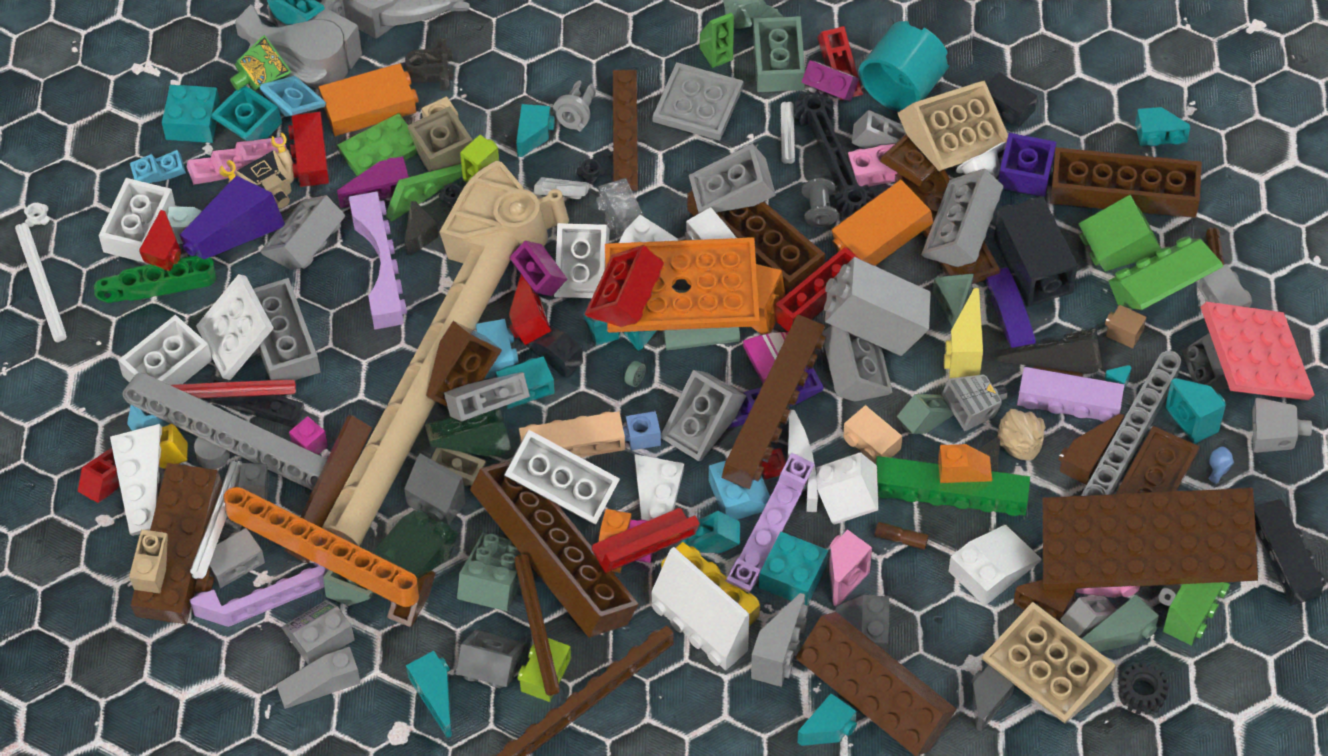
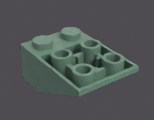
M481 534L459 574L457 599L503 611L508 610L519 585L514 559L517 555H522L510 539L499 537L495 534Z

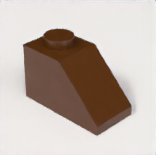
M414 563L404 569L414 574L417 578L419 592L417 603L410 607H403L391 602L387 618L409 627L413 626L427 601L436 572Z

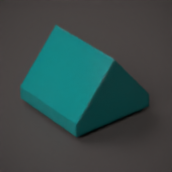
M1127 365L1107 370L1104 381L1124 384L1125 390L1129 382L1131 366Z

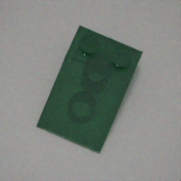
M500 408L464 421L450 417L425 424L430 446L483 456H500L506 453L507 450H511Z
M414 510L400 519L373 551V554L411 572L418 580L450 559L458 532L451 529L448 524L437 522L429 518L426 513Z

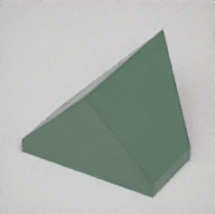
M974 274L944 276L934 279L933 294L952 327L971 295Z

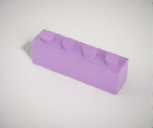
M1024 367L1017 405L1024 406L1027 409H1041L1054 414L1064 413L1078 418H1092L1106 422L1120 413L1124 384Z

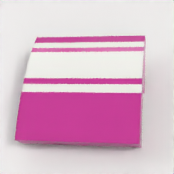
M789 332L770 333L743 341V347L762 384H764Z

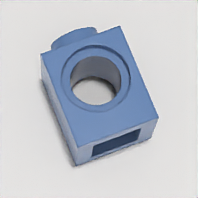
M656 411L626 416V426L623 427L625 442L629 441L631 451L661 446V432ZM638 430H644L645 432L639 433V432H636V431H638Z

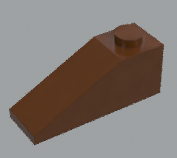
M1118 414L1074 439L1069 448L1064 447L1059 456V461H1061L1060 472L1087 485L1123 422L1124 415Z

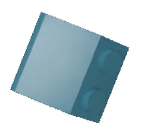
M726 461L709 465V483L722 513L738 520L763 512L770 495L762 476L759 482L754 480L751 488L747 489L721 478Z

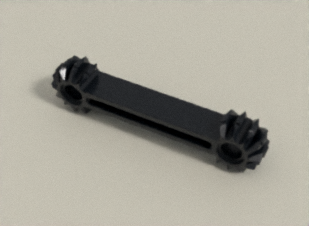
M818 89L815 93L807 90L806 95L799 94L798 100L795 101L794 116L796 120L800 121L801 127L809 125L813 131L839 191L834 196L835 210L840 213L841 219L850 217L872 201L875 195L873 191H869L868 184L861 187L857 183L830 121L834 116V103L832 99L828 98L827 92L820 94Z

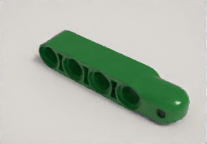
M198 256L179 259L170 271L152 264L123 270L119 275L98 279L94 284V295L103 302L113 303L187 291L212 285L216 281V271L211 257L204 260ZM107 293L111 294L109 298H106L104 295Z

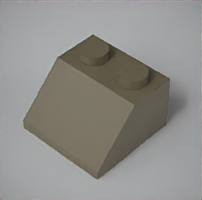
M450 106L407 125L419 157L428 172L460 164V152L473 141Z

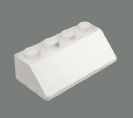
M530 430L525 434L504 475L595 525L620 480L616 476Z

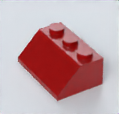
M645 245L611 255L585 315L619 327L639 322L643 316V309L652 296V289L661 276L660 272L664 262Z

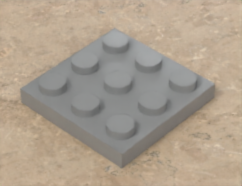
M676 62L653 114V122L720 141L743 89L744 81Z

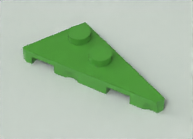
M458 164L399 180L387 209V215L385 216L390 221H394L442 190L446 185L453 183L463 176L462 165Z

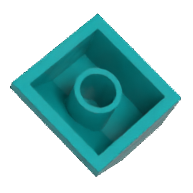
M247 86L236 90L211 114V118L246 141L267 139L282 124L278 106Z
M1175 378L1171 380L1165 407L1190 441L1196 444L1219 432L1226 405L1223 397L1217 394L1211 386Z

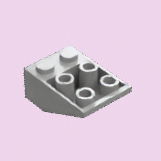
M798 594L759 631L752 652L751 679L782 687L784 678H790L793 667L791 661L793 655L797 656L800 646V633H804L808 620L806 618L808 606L804 605L805 594Z

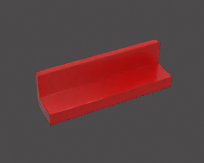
M677 508L595 543L591 549L604 572L608 573L695 535L700 523L695 515L687 518L682 509Z

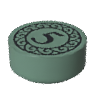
M634 361L629 365L625 373L626 384L637 387L641 383L646 371L645 364Z

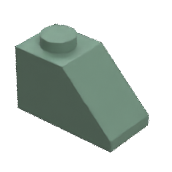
M914 394L897 417L903 423L902 426L907 432L911 434H926L954 414L941 395Z
M328 570L323 577L326 597L348 606L368 600L374 593L331 570Z

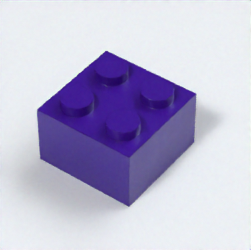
M1009 133L998 180L1003 185V189L1045 197L1054 161L1056 142Z

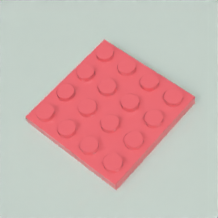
M1205 302L1200 307L1230 391L1310 400L1314 396L1310 380L1308 379L1284 312Z

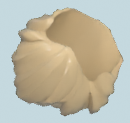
M1010 409L1006 412L1003 419L1000 420L997 436L999 445L1005 448V451L1014 458L1027 461L1033 460L1040 452L1044 440V430L1046 427L1043 419L1037 418L1032 412L1024 413L1016 409Z

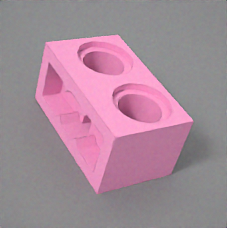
M895 144L879 145L874 148L857 149L848 152V162L859 186L862 187L868 184V187L895 182V174L898 173L880 162L882 155Z

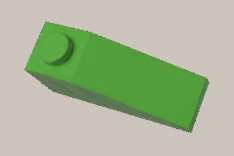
M732 13L709 21L700 33V49L712 68L733 60L734 16Z

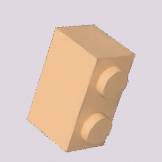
M866 405L844 423L843 437L850 446L859 449L864 456L875 464L877 456L892 458L901 450L902 435Z

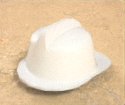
M1002 142L985 153L965 161L956 169V172L966 175L985 168L996 178L1000 172L997 154L1005 148L1006 142Z

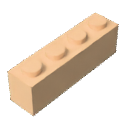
M619 411L603 412L600 415L588 417L579 416L575 419L564 421L555 420L541 425L530 424L519 428L520 443L528 430L580 458L625 450V436Z

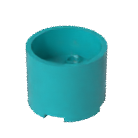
M899 21L889 28L861 63L859 77L865 89L875 100L891 110L900 112L912 103L924 100L949 68L946 59L948 52L943 43L928 29L923 28V30L910 26L908 21Z

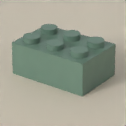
M801 16L753 18L757 92L805 90V84L801 83L805 74Z

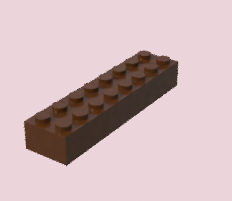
M512 460L480 468L470 491L522 555L526 554L532 568L585 634L590 638L628 625L639 605L638 602L612 571L604 572L591 549L592 546L562 509L553 501L504 476Z

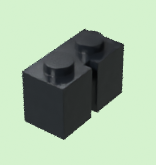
M998 72L987 84L998 113H1001V117L1007 123H1012L1019 128L1036 110L1038 96L1002 73Z

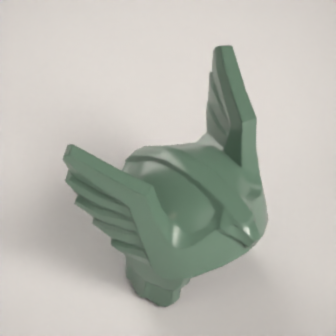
M723 0L725 15L733 14L734 28L744 29L751 26L753 18L783 17L778 12V9L766 5L764 0Z

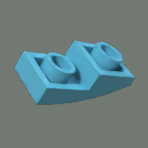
M178 150L156 159L150 154L130 163L134 180L145 183L164 181L186 173L181 154Z

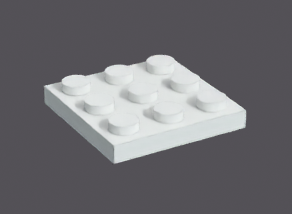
M240 274L237 275L196 325L202 339L209 344L211 356L222 378L228 380L233 378L273 330V326L247 277Z

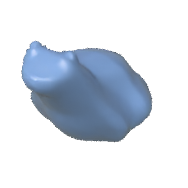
M1219 447L1211 453L1209 463L1212 467V473L1208 479L1217 484L1220 478L1233 465L1232 453L1226 447Z

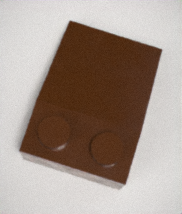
M453 321L439 342L426 396L447 406L444 392L483 381L502 352V349L486 336Z

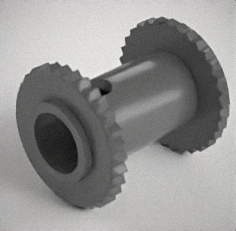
M816 178L806 182L801 190L803 196L810 199L811 209L806 211L807 213L804 215L806 223L813 227H826L836 222L838 211L830 207L829 196L835 191V184L824 178Z

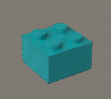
M170 84L162 119L165 139L213 143L217 121L211 118V114L221 105L217 88Z
M780 531L759 573V588L790 601L800 593L805 594L804 605L808 606L827 567L828 550Z

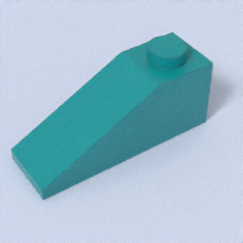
M267 0L273 17L286 25L307 22L325 9L324 5L315 0Z
M433 650L406 665L407 675L446 738L452 736L447 675L450 669L443 657L438 658Z

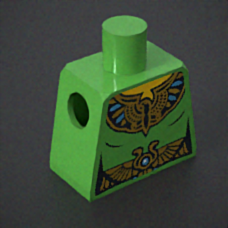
M263 35L235 63L239 73L230 78V81L236 90H240L248 84L256 92L260 90L261 84L288 77L291 70L267 37Z

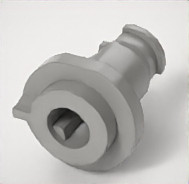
M581 80L574 84L573 89L568 95L560 96L553 105V114L563 126L577 129L579 132L582 131L590 119L589 105L596 95V89L591 83L582 98H580L581 92L579 87L582 84Z

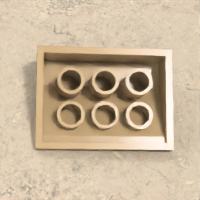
M985 80L912 103L898 112L907 136L939 171L962 164L1002 142H1007L1008 133Z
M1034 602L1024 610L982 656V660L1064 723L1100 695L1114 679L1116 669L1114 663Z

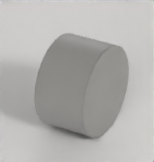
M200 437L195 441L196 457L202 467L217 469L227 463L230 456L228 450Z

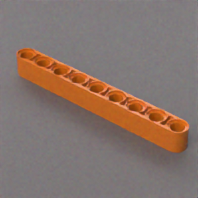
M233 487L224 493L226 514L230 520L400 606L410 607L417 603L419 599L417 578L411 572L243 488Z

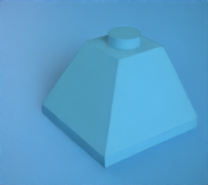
M296 76L264 83L260 86L266 98L278 106L279 112L285 116L296 115L325 107L326 102Z

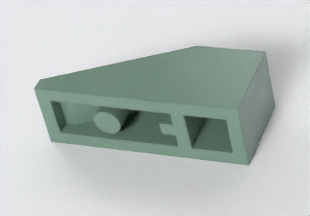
M1135 595L1084 636L1082 640L1098 652L1136 644L1144 637L1146 639L1150 638L1156 632L1159 615L1141 598Z

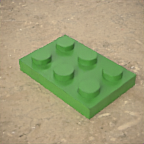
M399 113L337 145L339 153L356 176H359L379 161L402 156L405 161L418 154L409 133L408 124Z

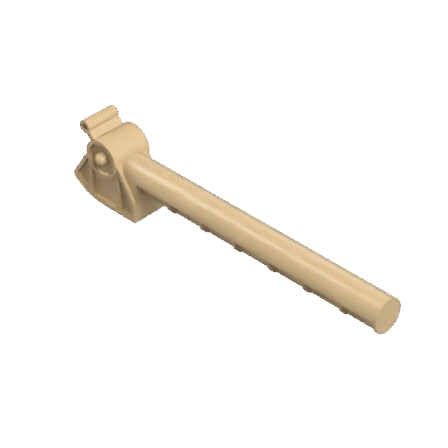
M495 161L480 170L465 185L440 230L448 259L461 262L463 265L322 527L323 529L360 546L436 402L428 398L426 394L440 340L453 321L474 330L511 260L509 257L525 240L542 244L544 247L548 240L547 229L558 226V223L568 224L569 218L560 190L553 189L549 191L547 196L538 199L535 194L525 190L500 161Z

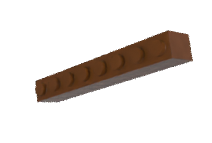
M797 314L725 462L721 478L747 489L751 488L754 480L759 482L764 467L761 465L763 461L768 463L773 448L770 446L772 442L777 444L782 433V429L779 427L781 423L786 425L791 414L789 406L790 404L795 406L800 395V391L797 390L799 386L804 387L809 373L806 371L808 367L812 369L818 355L815 352L817 349L821 351L826 340V336L823 335L825 325Z

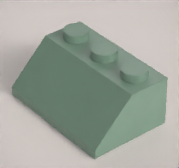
M687 289V290H679V291H676V292H678V293H685V292L689 291L690 289ZM739 327L663 330L666 351L740 341Z

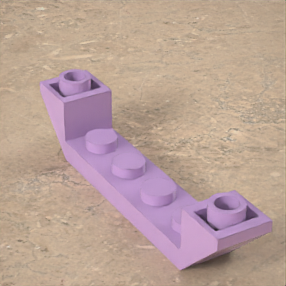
M791 453L773 493L740 557L736 559L726 582L750 593L759 578V573L780 531H783L795 508L815 463Z
M314 562L316 567L313 569H305L300 574L289 579H281L272 586L257 589L250 595L240 599H232L223 606H221L214 590L201 592L189 600L194 616L229 627L324 588L323 577L329 569Z

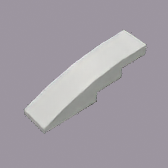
M791 410L789 416L788 458L791 453H794L814 463L806 432L795 410ZM814 465L804 489H807V512H817V475Z

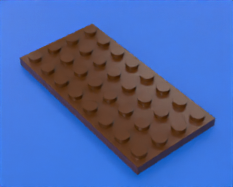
M1253 488L1043 498L1044 590L1258 581Z

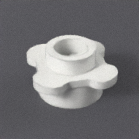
M40 203L30 204L24 210L27 216L25 223L29 227L40 224L46 225L50 220L47 216L48 206Z

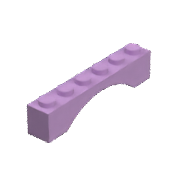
M378 192L350 196L349 202L354 229L372 244L381 262L378 279L368 295L374 330L404 324L403 314H407L405 300L399 299V294H403L401 280H395L394 274H399L396 259L391 260V254H395L392 239L387 240L386 236L391 233L388 220L383 221L382 216L387 215L384 200L379 201Z

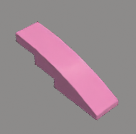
M281 137L274 138L277 144L283 143ZM271 138L237 142L235 149L212 151L210 158L188 160L186 167L193 185L228 178L219 173L221 165L227 172H230V167L226 163L228 160L235 163V171L273 150L276 153L279 151L278 148L272 146Z

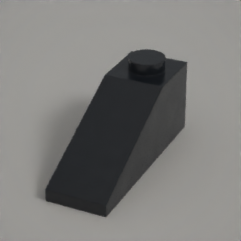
M550 326L551 331L526 344V346L539 357L544 356L546 363L563 377L567 378L583 364L582 346L565 332Z

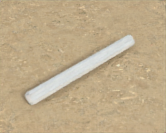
M27 223L18 224L15 229L52 337L55 342L64 341L67 338L29 226Z
M232 461L229 465L190 570L193 574L192 577L195 579H202L206 575L227 518L224 493L230 488L238 487L242 463L240 461Z

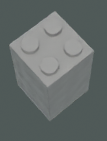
M856 257L847 265L844 264L840 272L834 278H831L826 285L825 322L902 356L929 330L930 291Z

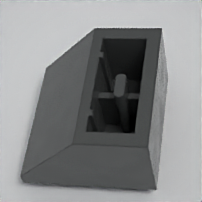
M1210 333L1182 350L1193 382L1211 386L1214 391L1229 388Z

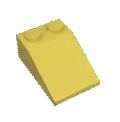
M979 288L973 289L951 330L950 340H946L944 369H949V379L980 375L983 344Z

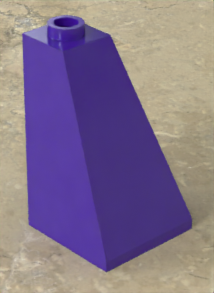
M236 175L179 236L184 244L183 249L189 255H196L205 260L278 230L285 225V222L272 192Z

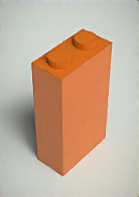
M401 63L319 86L320 97L326 102L324 110L334 137L376 125L398 113L401 117L416 113L415 103L419 102L416 90L410 88L409 85L412 84L408 71H403Z
M899 180L832 229L834 238L832 243L838 252L846 247L862 261L875 266L932 225V213L920 198L902 180Z

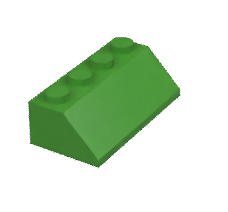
M1187 236L1177 240V245L1171 248L1165 247L1158 250L1156 256L1137 261L1135 267L1131 269L1125 268L1116 272V277L1108 280L1118 306L1143 310L1222 268L1223 264L1201 239H1193Z
M1228 582L1182 584L1169 607L1163 632L1192 646L1196 637L1201 639L1207 628V624H1205L1207 618L1212 619L1219 607V604L1216 602L1219 597L1225 598L1230 584Z

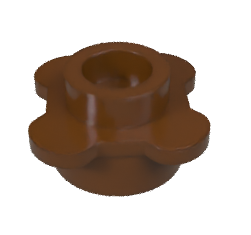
M207 569L204 578H197L195 592L201 593L212 590L214 577L210 576L211 569Z

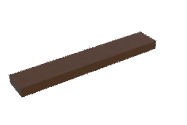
M353 415L347 416L301 514V518L321 528L323 527L354 468L372 427ZM287 548L285 549V552L304 563L310 562L309 559Z

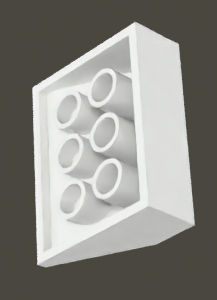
M673 547L669 551L653 587L652 607L657 614L667 617L676 631L687 635L695 648H701L707 653L709 660L714 665H720L724 670H727L748 651L749 613Z

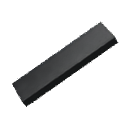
M211 375L208 383L233 381ZM279 395L202 398L215 404L293 428L296 426L305 408L304 403Z

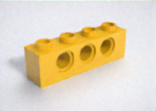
M684 542L676 547L683 556L749 613V626L760 617V604L753 594H747L742 589L726 582L727 577L721 573L719 567L713 562H707L695 547H689ZM666 558L661 562V568L663 567Z

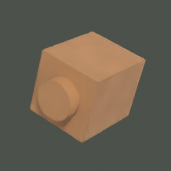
M1119 305L1115 313L1110 312L1106 319L1105 325L1108 326L1106 337L1133 349L1144 331L1147 317Z

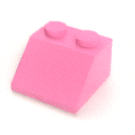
M849 530L842 536H836L830 544L829 575L832 602L835 607L840 605L870 573L872 547Z

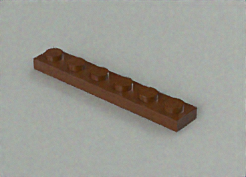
M613 70L614 191H638L637 70Z

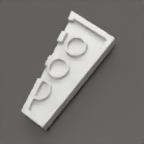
M160 424L110 437L129 532L132 536L140 534L141 529L150 531L157 505L158 483L160 481L159 458H161L160 435H162V426Z

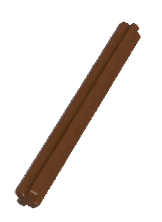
M526 554L517 555L514 559L545 693L548 696L556 695L560 692V687L529 558Z

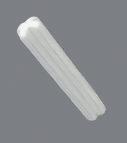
M785 101L781 103V153L784 164H792L795 161L794 104Z

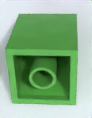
M1131 195L1079 223L1082 233L1079 234L1081 240L1086 247L1090 245L1092 252L1089 255L1095 266L1100 264L1104 271L1125 266L1143 258L1154 257L1157 255L1156 252L1162 249L1144 214Z

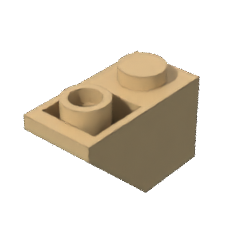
M141 529L129 575L134 590L153 593L161 592L166 572L167 533Z

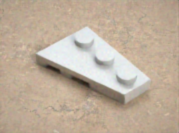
M635 454L641 520L649 521L674 510L684 472V463Z

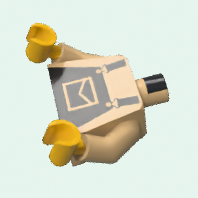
M280 133L283 140L282 144H277L273 136L271 138V144L273 147L278 148V153L273 150L235 171V163L231 160L226 162L230 167V172H227L222 165L220 166L219 173L224 177H228L230 179L229 183L237 175L272 192L278 208H284L289 204L290 199L287 195L291 193L290 184L294 181L293 161L289 150L284 147L286 136L283 133Z

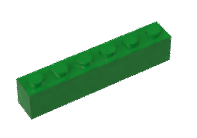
M877 456V486L880 498L904 499L907 502H927L935 506L949 505L959 509L972 508L988 513L993 511L1002 512L1011 516L1026 515L1031 476L991 471L992 481L940 483L939 464Z

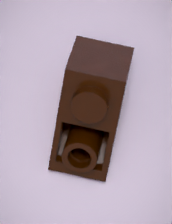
M1043 580L1017 586L1013 603L1025 610L1034 602L1062 623L1060 619L1073 604L1076 589L1044 590Z

